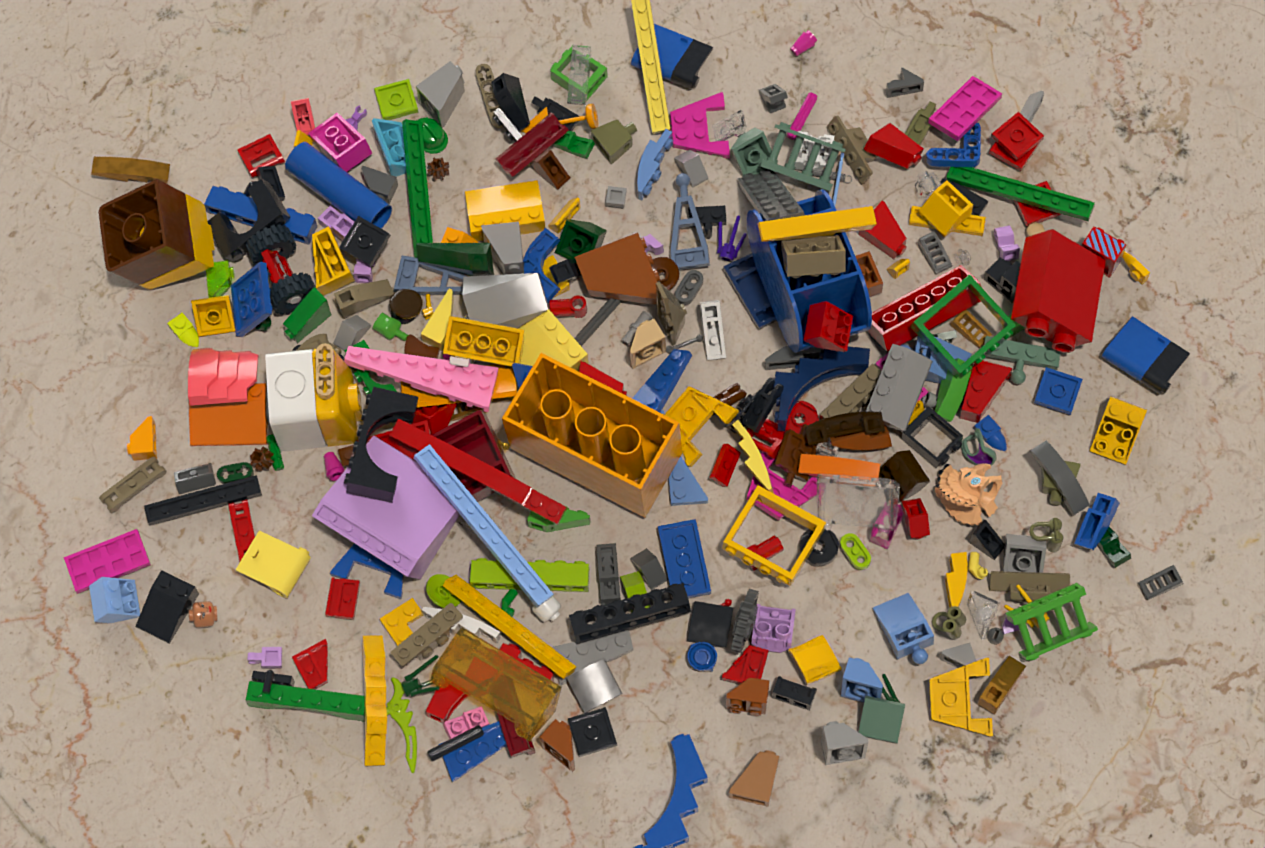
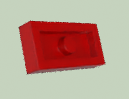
M723 444L710 478L722 487H728L741 453L731 445Z

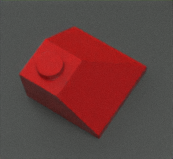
M457 403L417 407L412 424L428 420L432 435L448 426Z

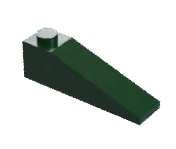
M491 243L416 244L419 262L468 276L494 275Z

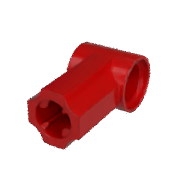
M579 295L571 299L550 300L549 302L550 311L555 317L574 316L575 318H583L587 314L586 300ZM576 305H582V308L575 309L574 307Z
M775 535L759 545L754 544L747 548L767 560L784 551L781 541ZM753 565L750 566V567L752 568V570H757V569H758V568L754 567Z

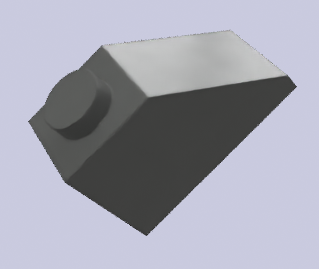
M362 166L363 178L368 189L390 204L398 187L397 177Z

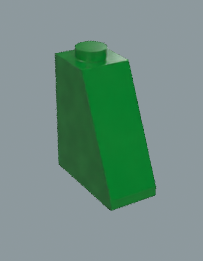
M315 287L283 323L284 334L289 340L294 339L297 344L332 315L327 299Z

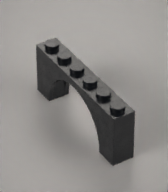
M373 387L372 393L367 394L365 404L368 405V408L363 409L361 420L364 423L359 425L357 436L360 438L359 441L354 442L353 452H355V456L350 457L348 468L351 471L346 473L344 484L347 485L346 493L393 503L398 476L383 471L372 461L367 452L366 443L374 431L386 424L397 422L398 419L413 423L419 397Z

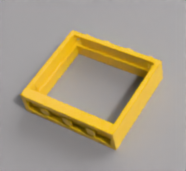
M757 485L723 541L722 549L728 552L729 556L740 558L744 564L748 566L753 565L758 568L762 574L775 577L780 584L783 582L791 586L825 530L826 522ZM756 501L814 531L790 572L732 541Z

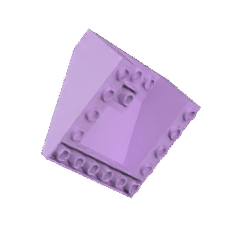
M373 436L366 444L370 458L383 471L398 476L393 503L346 493L347 485L344 484L346 473L351 471L347 467L321 499L312 517L405 576L421 579L460 514L415 460L378 437Z

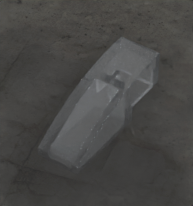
M573 45L567 104L586 105L591 46Z

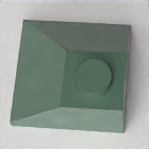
M754 127L739 136L731 148L742 175L748 173L754 175L767 169L760 166L762 160H767L772 153L764 131Z

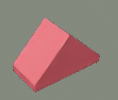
M309 98L291 101L297 131L301 130L306 135H309L308 133L315 129Z

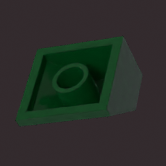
M567 219L555 253L567 259H575L578 255L601 247L607 230L591 222Z

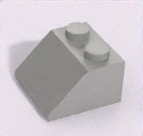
M1006 534L1003 572L1043 573L1047 548L1046 541H1036L1031 536Z

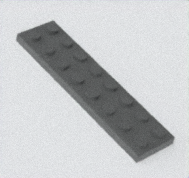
M765 169L758 174L748 173L742 175L741 178H737L739 187L754 209L760 214L763 221L805 216L802 208L774 171Z

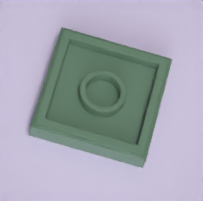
M866 696L858 733L865 737L898 743L905 704Z

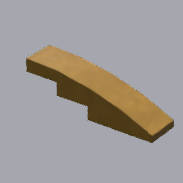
M94 156L91 175L128 182V179L147 183L148 180L159 179L167 183L170 164L135 158Z

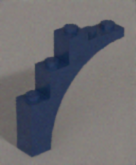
M848 346L846 352L824 349V352H820L819 359L800 358L799 365H795V373L776 371L773 389L778 383L784 386L781 396L776 401V407H780L779 411H775L774 423H778L777 431L786 430L787 421L793 407L810 389L836 377L861 375L869 367L870 348Z

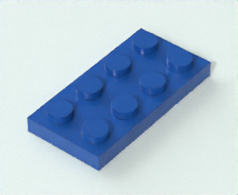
M696 519L658 526L669 585L684 583L688 598L711 594Z

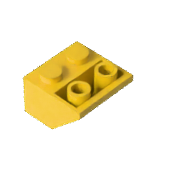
M946 180L933 191L918 213L945 238L972 214L973 204Z

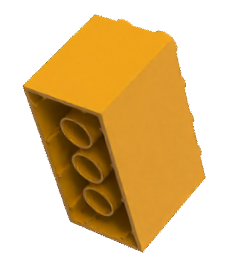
M540 353L502 417L512 450L646 518L683 453L679 422L543 353Z

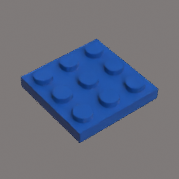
M264 262L256 264L231 285L236 336L243 337L272 314L268 282L269 273L267 271V264Z

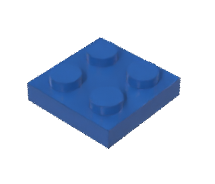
M1046 367L1034 404L1071 415L1083 379Z

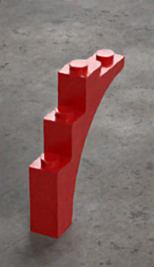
M503 643L493 664L486 657L481 656V658L475 656L465 677L457 670L450 671L446 669L438 685L440 689L435 691L425 712L427 717L444 724L445 721H448L453 711L466 698L488 686L489 681L507 675L513 680L537 681L551 686L554 681V673L545 666L540 668L534 665V662L529 659L523 658L522 660V653L518 646L511 643L509 645Z

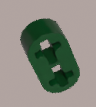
M247 462L225 465L217 471V478L221 484L254 476L252 465ZM244 468H247L248 470L247 475H243V473H241L243 472ZM224 472H228V474H230L228 475L227 479H224L223 477Z

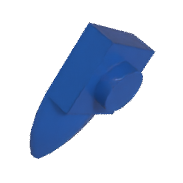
M989 415L974 425L973 429H980L983 440L988 445L1000 451L1007 450L1006 440L1001 432V428Z

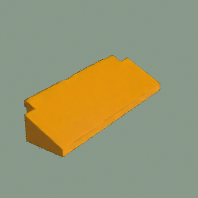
M501 364L484 365L499 368L492 399L513 397L517 394V384L513 368L505 369V365ZM401 381L402 393L419 397L417 407L462 402L459 400L451 401L442 394L433 395L413 388L411 384Z

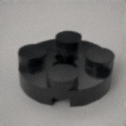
M809 529L803 534L800 541V553H802L814 531ZM825 529L817 541L820 545L824 544V547H822L821 551L816 550L814 547L806 560L811 566L827 565L837 557L838 539L832 531Z

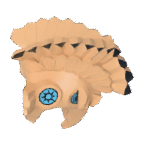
M982 463L971 468L964 467L960 469V472L953 469L950 464H945L944 469L939 470L938 484L935 485L936 496L940 498L946 511L957 522H962L964 525L969 524L972 526L976 524L979 526L982 522L981 510H984L986 515L990 517L998 509L994 499L1003 484L1001 475L985 477L986 471L991 469L990 464ZM993 482L991 491L985 492V487Z

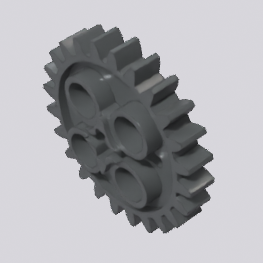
M749 589L745 601H742L732 632L734 637L732 651L742 653L745 642L749 641L758 611L757 600L759 591Z

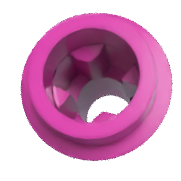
M807 30L800 35L790 50L795 56H798L815 46L817 39Z
M327 452L323 456L326 476L331 481H337L345 469L334 452Z

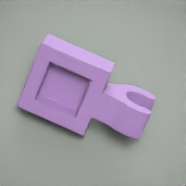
M262 647V653H248L249 664L261 663L262 668H282V647Z

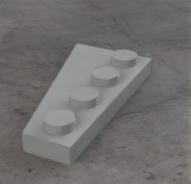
M629 630L580 644L571 642L552 647L576 666L574 673L603 658L607 663L633 651ZM558 676L560 686L568 682L567 677L563 679Z

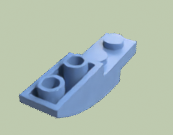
M665 129L657 143L652 140L649 141L641 157L637 178L638 199L641 201L645 195L648 196L650 194L654 181L657 182L662 173L660 171V163L664 158L665 151L669 150L673 145L672 131Z

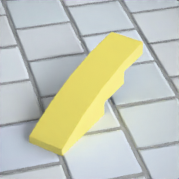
M737 420L732 425L734 430L743 439L738 444L749 458L744 463L760 484L774 494L770 476L762 456L750 434L740 421Z

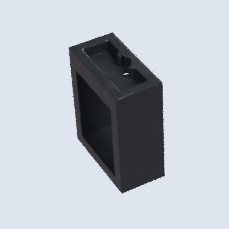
M929 406L902 433V440L935 468L940 464L944 465L949 460V455L953 451L957 452L963 445V435ZM929 421L953 441L938 457L914 438Z

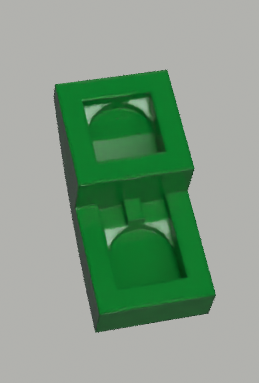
M568 131L552 145L573 155L588 159L595 143L591 139L579 137L575 132Z

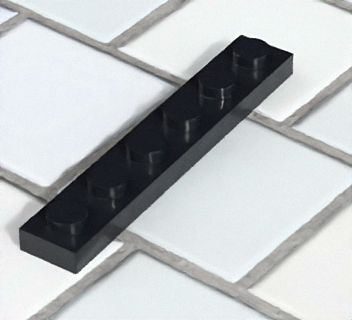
M255 475L144 505V509L150 526L229 503L262 495L258 477Z

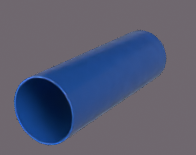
M300 143L289 154L285 162V170L355 222L359 216L381 229L387 223L392 214V206L309 143Z

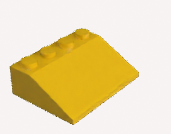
M538 180L465 191L471 236L476 241H484L481 225L519 222L521 235L542 232L546 228Z

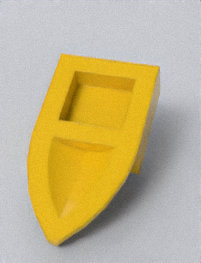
M1124 251L1123 259L1130 268L1129 273L1131 277L1143 285L1148 280L1150 272L1136 258Z

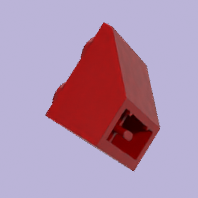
M827 301L810 305L804 341L817 348L846 352L853 316Z

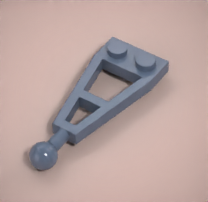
M681 173L676 177V184L680 187L681 197L676 199L671 259L677 264L679 270L710 266L709 248L693 198L691 195L688 196L687 186L690 184V177L685 173ZM689 204L693 218L681 220L682 205ZM696 226L702 247L678 250L680 228Z
M402 255L394 292L401 289H411L420 295H445L450 288L453 290V295L462 294L463 287H447L448 280L452 278L463 282V277L467 276L419 262L418 258ZM419 267L443 275L440 287H415Z

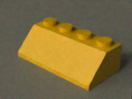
M449 316L443 354L512 366L513 363L521 364L525 330Z

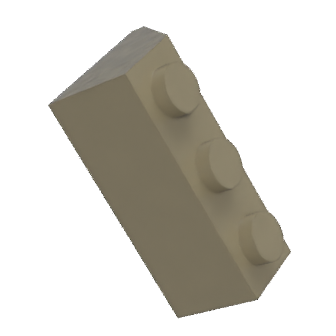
M839 235L781 240L784 269L787 277L799 278L802 275L819 276L828 273L837 275L845 272L846 251Z

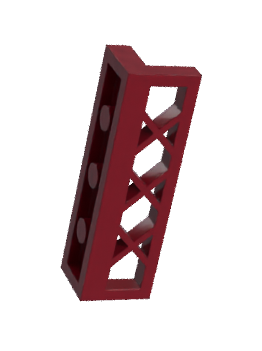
M550 113L495 160L506 174L513 177L569 130L558 121L553 113Z
M504 675L489 681L488 685L510 756L515 757L525 752L529 755L535 754L536 751L513 679Z

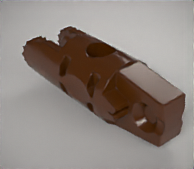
M735 383L713 396V398L732 406L746 397L747 393L740 389L741 386L738 383Z

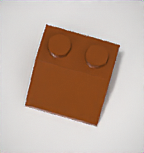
M555 719L540 736L541 746L573 772L575 770L571 728L564 721L559 722Z

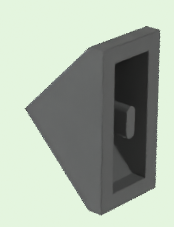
M647 548L630 558L651 590L668 581L657 557Z

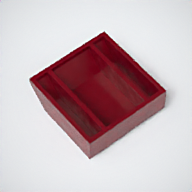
M481 409L432 434V436L516 479L491 423ZM450 469L477 502L495 493V491L489 490Z

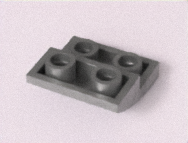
M604 658L567 677L584 713L622 694Z

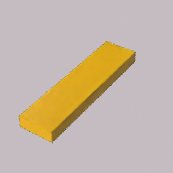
M912 206L909 225L935 229L918 213L921 207ZM970 215L952 232L983 236L986 217Z

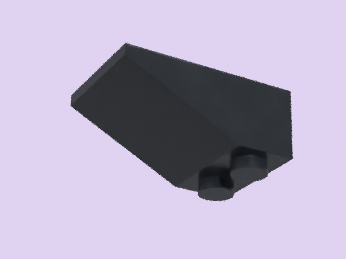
M161 570L149 591L135 627L170 644L187 616L188 610L191 609L197 599L199 592L195 586Z

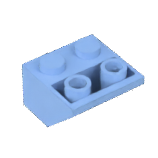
M101 577L89 585L94 622L115 623L140 616L135 580Z

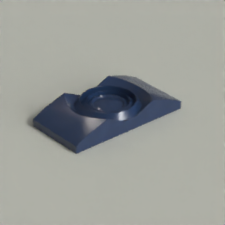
M752 253L723 266L730 284L741 299L757 328H763L777 321L756 269Z

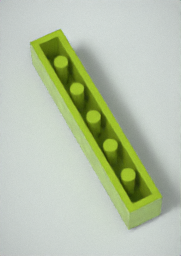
M486 558L471 560L470 584L473 588L510 590L513 588L515 590H522L497 559L496 561H488ZM545 560L527 562L550 591L589 592L590 568L589 564L583 561H575L574 563H566L562 560H557L554 563L546 562Z

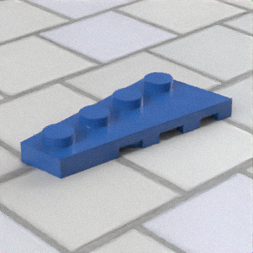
M674 349L632 399L661 413L692 357L690 351Z
M500 721L482 727L483 736L443 756L452 782L507 746Z

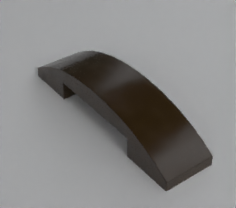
M863 411L828 417L806 426L805 430L808 444L814 445L828 442L827 438L861 431L871 434L885 431L882 412Z

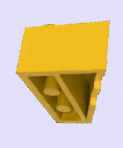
M328 226L312 234L316 289L324 296L354 282L353 275L330 227Z

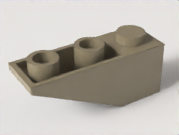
M388 279L349 286L334 293V297L343 318L391 298L394 291Z

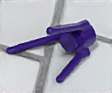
M739 215L736 217L729 243H724V246H722V222H719L717 254H719V258L732 262L734 258L736 259L747 236V233L743 234L735 249L733 242L739 225Z

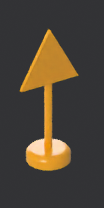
M593 103L586 105L585 116L559 120L561 124L587 120L591 129L599 126L597 111ZM547 107L530 121V125L524 128L522 132L527 133L548 115Z

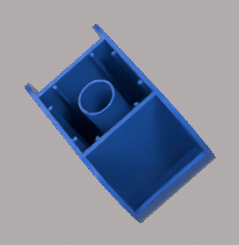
M823 189L816 191L814 197L797 202L804 211V215L837 211L831 197ZM755 209L748 211L747 233L754 263L782 335L793 352L797 353L815 347L804 341L809 308L813 304L827 301L852 315L850 336L870 330L872 325L870 297L864 276L846 232H839L833 235H839L846 251L845 272L837 275L828 273L819 276L802 275L799 278L787 277L784 269L781 240L761 242L758 223L763 222V219Z

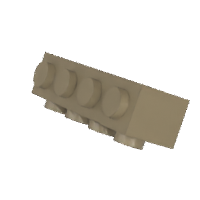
M872 363L820 414L819 420L835 415L859 412L864 405L870 402L881 370Z

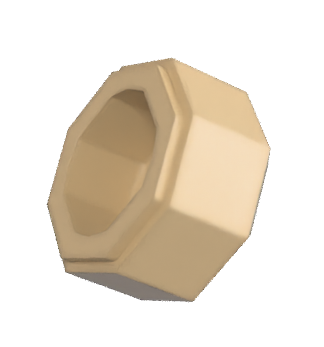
M1037 222L1031 223L1026 230V236L1029 237L1044 232L1045 229L1042 224Z

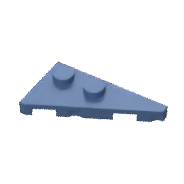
M680 457L669 476L671 506L708 503V497L682 457Z

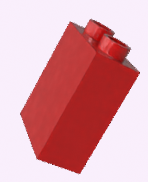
M1054 229L1026 237L1011 320L1024 326L1026 334L1032 337H1043L1052 342V348L1059 352L1070 353L1075 350L1076 346L1092 342L1106 260Z

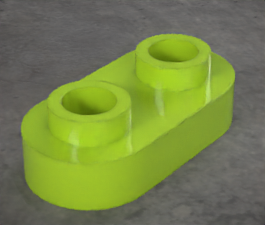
M852 533L845 534L840 542L843 553L854 568L858 570L868 568L871 562V555L857 535ZM852 543L853 547H848L846 544ZM859 558L864 559V562L859 563L857 560Z

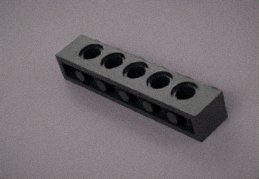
M684 583L672 584L663 589H654L642 595L636 594L624 600H615L610 604L597 605L585 611L579 610L569 615L576 643L580 644L690 613L691 608ZM665 600H672L671 602H668V603H665V602H664ZM647 605H653L650 608H645ZM608 616H614L612 619H607ZM590 621H596L593 624H588Z

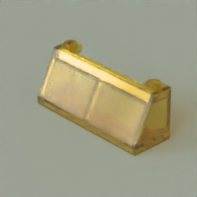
M463 627L456 633L433 667L430 680L436 686L446 688L451 684L514 722L517 735L528 741L532 740L556 712L562 688Z

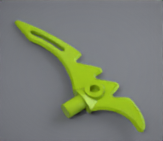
M392 677L394 695L387 703V715L391 714V717L399 724L406 740L405 757L411 773H414L417 759V735L415 726L409 727L413 712H406L410 700L401 699L405 693L402 684L397 678ZM409 736H412V745H413L412 759H410V739H409Z

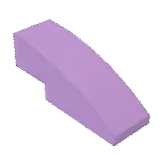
M331 205L318 217L319 224L323 228L329 226L334 236L342 241L354 224L353 220L344 213H339Z

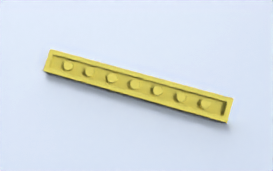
M631 0L652 133H663L665 129L671 131L650 0Z

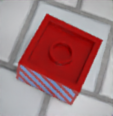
M1093 226L1083 241L1082 247L1106 260L1103 274L1110 278L1122 260L1126 244L1123 240H1117L1105 233L1100 227L1096 228Z

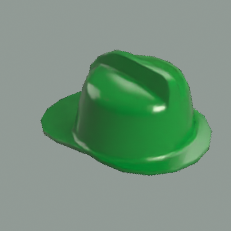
M426 117L416 120L422 121L424 151L431 154L442 152L448 144V136L442 127L431 118Z

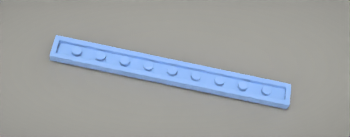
M429 444L415 454L413 458L533 604L538 608L553 596L550 589Z

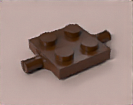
M803 424L801 434L791 429L786 430L775 465L787 473L784 485L792 487L794 477L803 482L809 479V475L798 473L800 455L817 454L819 446L808 444L805 427L808 426L807 424Z

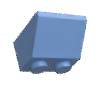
M849 657L843 676L841 697L865 702L866 696L881 699L883 684L870 664L860 658L853 659Z

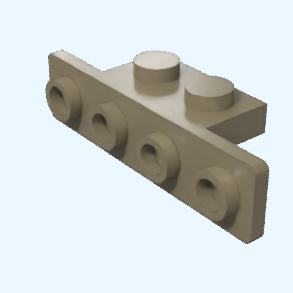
M834 116L827 125V129L831 135H834L836 142L844 144L842 147L846 149L844 157L859 182L864 184L873 174L867 162L874 161L878 156L864 150L868 139L860 127L846 129L840 117Z
M991 571L990 590L1010 591L1011 600L1023 602L1025 598L1016 587V585H1020L1029 598L1035 601L1070 586V574Z
M449 603L391 651V655L402 667L406 666L415 657L420 661L423 658L427 659L433 654L435 648L439 645L443 646L448 642L450 637L449 629L462 620L463 615L452 603Z

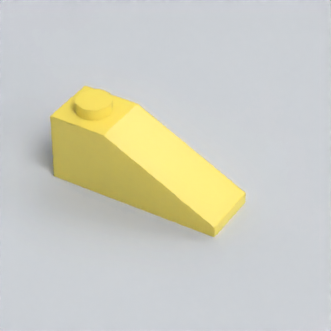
M448 289L421 333L423 342L433 347H438L441 351L444 349L449 316H453L454 295L452 289Z

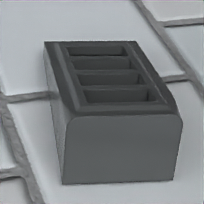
M935 231L919 238L918 246L935 274L953 266ZM935 247L937 248V249L934 250V251H931V252L929 251L930 249H933V248H935ZM938 254L941 255V256H939V257L933 259L934 256H936V255H938ZM944 260V263L938 266L936 265V263Z
M1174 565L1138 582L1147 600L1184 584ZM1170 573L1172 574L1175 582L1173 583L1168 577V574ZM1164 576L1168 583L1167 586H1164L1161 577ZM1154 580L1158 581L1161 589L1158 590L1156 588ZM1147 583H1150L1154 590L1153 593H1150L1146 586Z

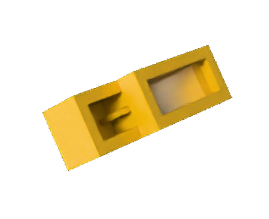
M966 552L952 553L950 555L951 573H946L944 579L949 608L953 606L959 607L964 594L968 566Z

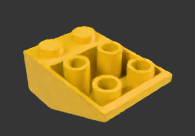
M1110 396L1090 451L1126 465L1147 409Z

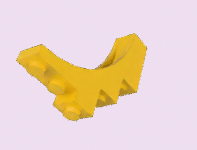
M383 635L363 636L362 642L365 698L364 764L365 766L385 765L387 734L385 650Z

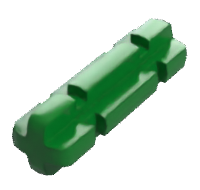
M274 434L268 435L266 437L269 445L268 448L269 451L274 453L271 457V460L274 461L272 463L275 471L284 469V464Z

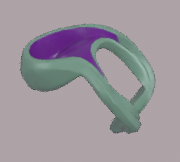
M979 428L974 430V435H970L962 440V453L972 463L976 465L982 463L993 465L997 459L996 452L984 446L983 436ZM977 438L979 442L978 451L975 454H971L967 442Z

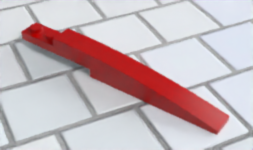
M401 419L397 420L389 434L390 437L418 452L430 444L450 469L489 490L497 492L556 525L559 524L567 510L566 506L532 489V487Z

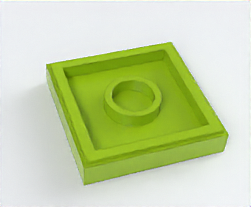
M409 79L374 88L383 120H392L419 112Z

